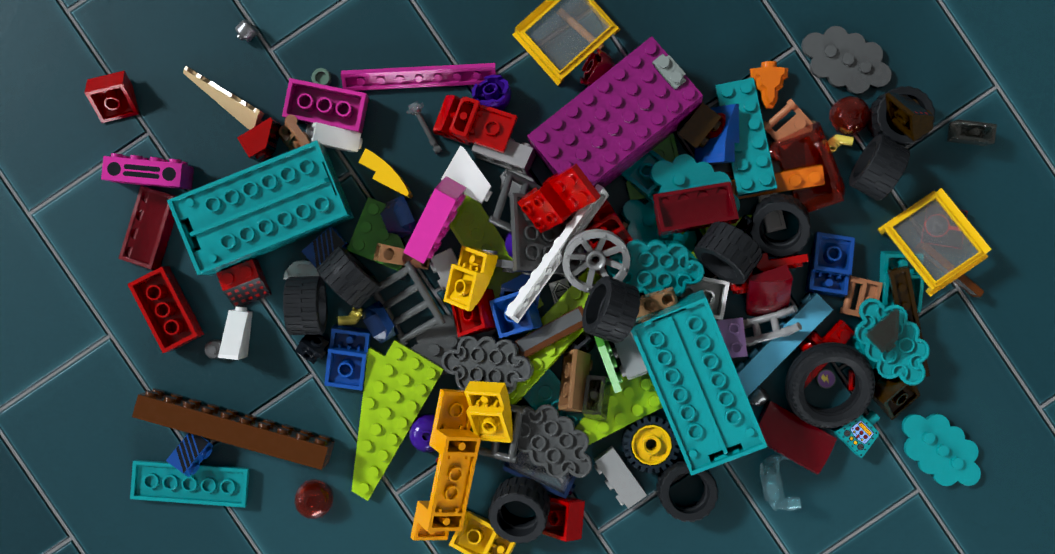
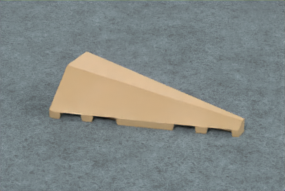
M185 66L183 74L247 129L250 130L263 122L261 119L265 114L264 112Z

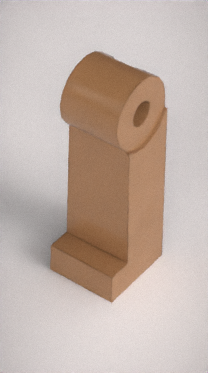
M377 243L373 260L405 266L406 262L410 261L415 268L429 270L431 259L428 258L423 264L403 253V248Z
M669 287L640 296L637 318L678 303L674 288Z

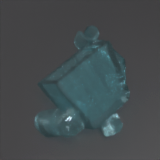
M779 453L765 458L763 463H760V478L765 501H769L770 506L775 511L777 509L788 511L802 509L800 497L786 498L780 462L782 459H790Z

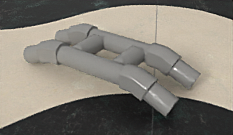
M792 305L773 313L743 320L744 329L752 327L754 337H746V346H753L757 343L790 336L801 330L802 325L799 322L780 329L778 319L786 318L797 312V306ZM771 321L773 331L762 334L760 324Z

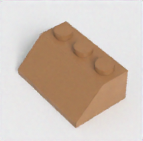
M572 349L563 353L558 403L559 411L583 413L588 408L589 398H587V390L590 389L591 385L589 371H591L593 361L590 359L591 354L578 349Z

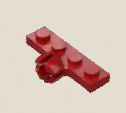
M840 319L824 337H821L816 332H811L806 337L810 342L806 343L803 340L799 344V348L805 351L814 345L827 342L846 344L855 332ZM828 362L816 367L809 374L804 389Z

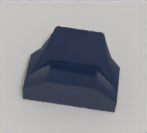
M404 195L386 202V207L380 215L388 233L397 234L400 238L412 234L416 223Z
M380 301L362 311L363 322L372 337L381 344L399 334Z

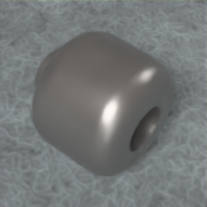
M245 19L235 28L238 33L237 37L242 41L246 40L249 42L258 34V30Z
M211 340L205 345L204 351L209 358H218L221 340Z
M758 386L748 396L749 403L757 407H761L769 400V395L761 386Z

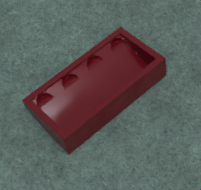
M731 182L653 194L659 236L709 228L711 224L718 221L734 224L739 220Z
M140 186L118 259L151 270L161 267L175 221L167 200L176 196Z
M787 265L748 277L747 315L758 317L789 307L793 277Z
M772 401L764 404L757 420L769 448L817 475L825 465L837 440L834 436L804 422L795 414Z

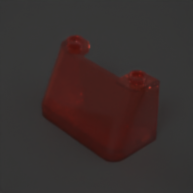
M819 122L771 143V148H769L771 157L781 162L784 171L823 165L824 185L792 190L793 197L798 198L806 206L807 212L844 201L845 185Z

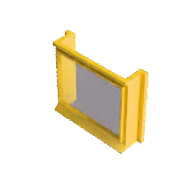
M545 0L515 27V32L512 36L555 84L559 86L570 72L613 34L616 35L620 28L595 0Z
M942 188L937 192L934 190L877 229L881 235L887 233L929 287L925 291L930 297L987 259V253L992 250Z

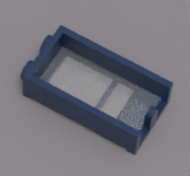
M518 448L516 453L518 463H504L503 470L518 477L533 479L540 483L547 491L564 499L574 491L575 484L573 483L576 479L575 476L568 472L562 478H553L548 475L545 466L534 465L530 460L529 453H523Z

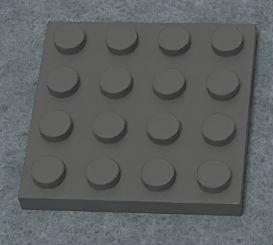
M512 193L510 194L513 272L532 273L540 265L543 256L550 251L557 237H560L565 230L566 224L572 220V217L569 216L564 222L540 233L517 203L526 194ZM579 244L573 253H584L582 244ZM570 259L571 271L584 262V260ZM562 262L553 274L565 275ZM583 270L578 275L581 276L585 272V270Z

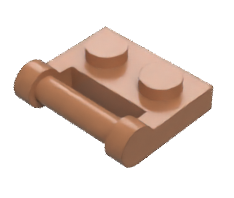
M789 99L786 102L787 105L769 121L763 122L765 130L783 150L814 125L792 99ZM793 110L796 114L775 132L772 127Z
M288 115L285 118L284 126L279 128L278 135L291 151L309 144L310 140L308 135L304 131L302 132L297 125L296 116Z
M849 276L848 295L845 296L843 307L840 308L839 313L860 317V304L869 298L880 300L883 283ZM856 283L861 284L856 309L852 310L850 308Z

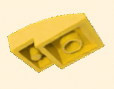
M365 148L359 163L375 172L372 179L412 199L413 195L402 177L383 159Z
M462 245L458 264H451L443 301L466 311H472L489 285L496 267L498 255L475 247Z
M470 381L464 393L469 404L466 412L473 432L481 437V441L512 443V412L506 383Z
M467 510L462 531H455L449 543V546L464 554H511L516 545V542H509L496 534L490 525L489 519Z

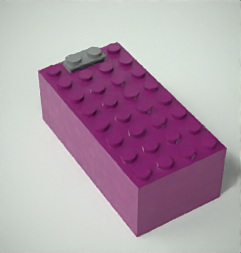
M651 36L528 134L527 137L535 153L553 175L559 174L577 163L594 187L599 184L605 188L685 124L702 104L703 95L673 58Z

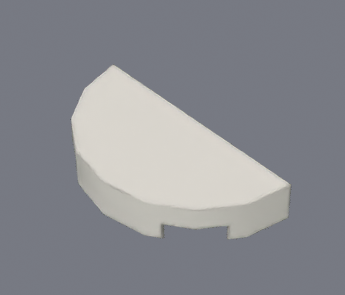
M300 260L295 261L288 267L283 279L320 275L310 261Z

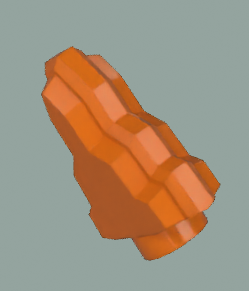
M776 61L761 62V67L749 69L750 78H754L756 89L761 92V101L766 109L774 108L778 100V91L783 88L784 80L788 78L789 68L777 67Z

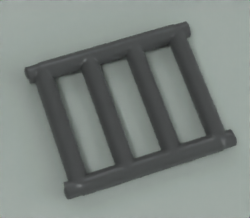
M505 170L503 174L505 180L494 214L490 216L489 222L511 232V221L508 223L500 218L512 181L522 185L520 189L522 194H527L529 189L533 190L535 187L540 189L542 186Z
M410 261L404 264V268L381 281V287L373 294L376 302L380 301L399 332L396 336L404 345H407L409 340L435 325H443L445 323L441 312ZM409 274L415 284L385 301L380 291ZM419 290L424 301L395 318L389 308ZM429 307L434 318L404 335L399 324Z
M510 404L511 412H515L513 441L510 443L509 454L499 452L500 442H492L491 449L482 447V441L480 442L478 454L517 464L518 457H516L522 416L526 413V407Z

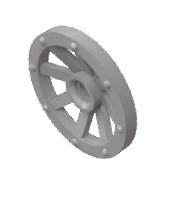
M591 229L581 232L569 241L563 252L562 266L567 280L575 288L590 293L595 285L593 284L595 271L599 270L602 277L609 276L604 267L605 265L619 270L613 277L619 281H623L629 271L630 255L626 244L618 235L607 230ZM599 238L595 248H592L587 241ZM606 240H609L616 245L615 247L602 251V248ZM579 244H582L587 253H573V251ZM619 252L622 253V263L606 258ZM570 259L585 260L571 271ZM588 267L589 271L585 283L576 276Z

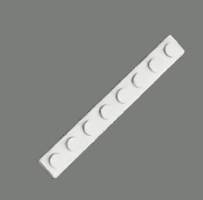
M597 184L595 186L601 197L597 201L577 210L572 220L566 224L565 230L560 237H557L550 251L543 256L540 265L531 273L530 279L520 288L517 297L508 305L505 314L516 323L521 320L561 264L564 249L569 241L586 229L608 198L609 194L601 185Z

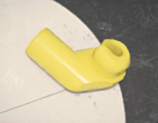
M836 134L826 142L825 147L829 152H835L841 145L852 146L854 137Z
M352 307V311L348 316H338V325L357 324L363 316V309Z

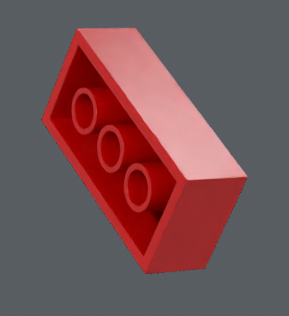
M161 266L127 284L162 353L171 352L204 335L170 266Z

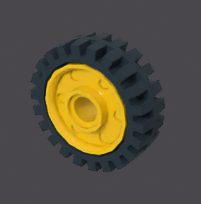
M647 415L628 425L623 433L622 448L624 455L633 467L642 472L658 473L661 470L664 471L677 458V453L680 450L669 422L662 417ZM648 440H655L654 447H646V442Z

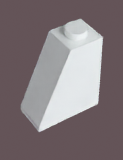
M318 122L307 124L306 134L309 137L310 143L317 140L327 148L352 153L358 152V149L362 146L363 140L359 132Z
M460 146L442 176L441 181L447 176L467 187L464 194L481 204L484 201L488 202L493 193L490 191L492 187L466 150Z
M235 306V309L228 311L218 358L239 360L248 357L253 312L247 311V307Z

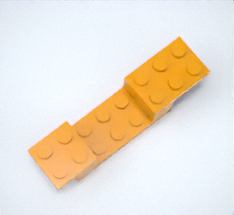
M440 389L429 443L432 448L439 452L430 501L417 502L410 536L413 541L448 540L449 531H462L481 437L470 431L471 424L466 412L469 404L464 390Z

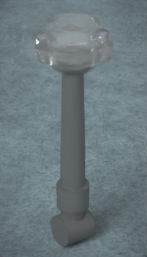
M416 101L408 106L409 110L406 113L417 116L429 139L430 145L433 146V150L437 155L443 150L438 145V141L434 138L420 113L424 104H419Z

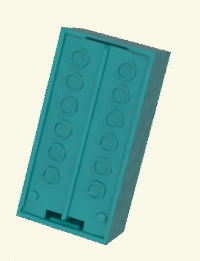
M317 140L167 200L197 275H214L326 230L330 226H336L354 218L327 149Z
M703 290L678 299V303L671 307L636 319L631 333L691 476L768 447Z

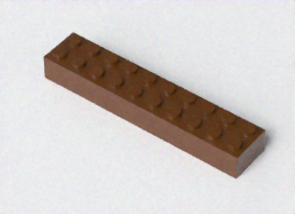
M153 388L150 391L147 390L144 393L138 394L132 414L133 418L320 470L329 463L335 442L330 440L329 436L319 435L318 437L312 435V432L302 429L297 431L293 430L294 427L290 425H275V422L272 420H257V417L254 415H239L238 411L233 409L221 410L219 409L220 406L215 404L203 405L197 399L185 400L179 394L172 393L167 395L161 389Z

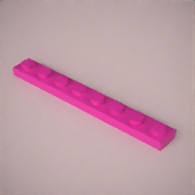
M495 63L343 70L341 71L343 89L352 91L475 85L476 83L479 85L484 81V77L496 75Z

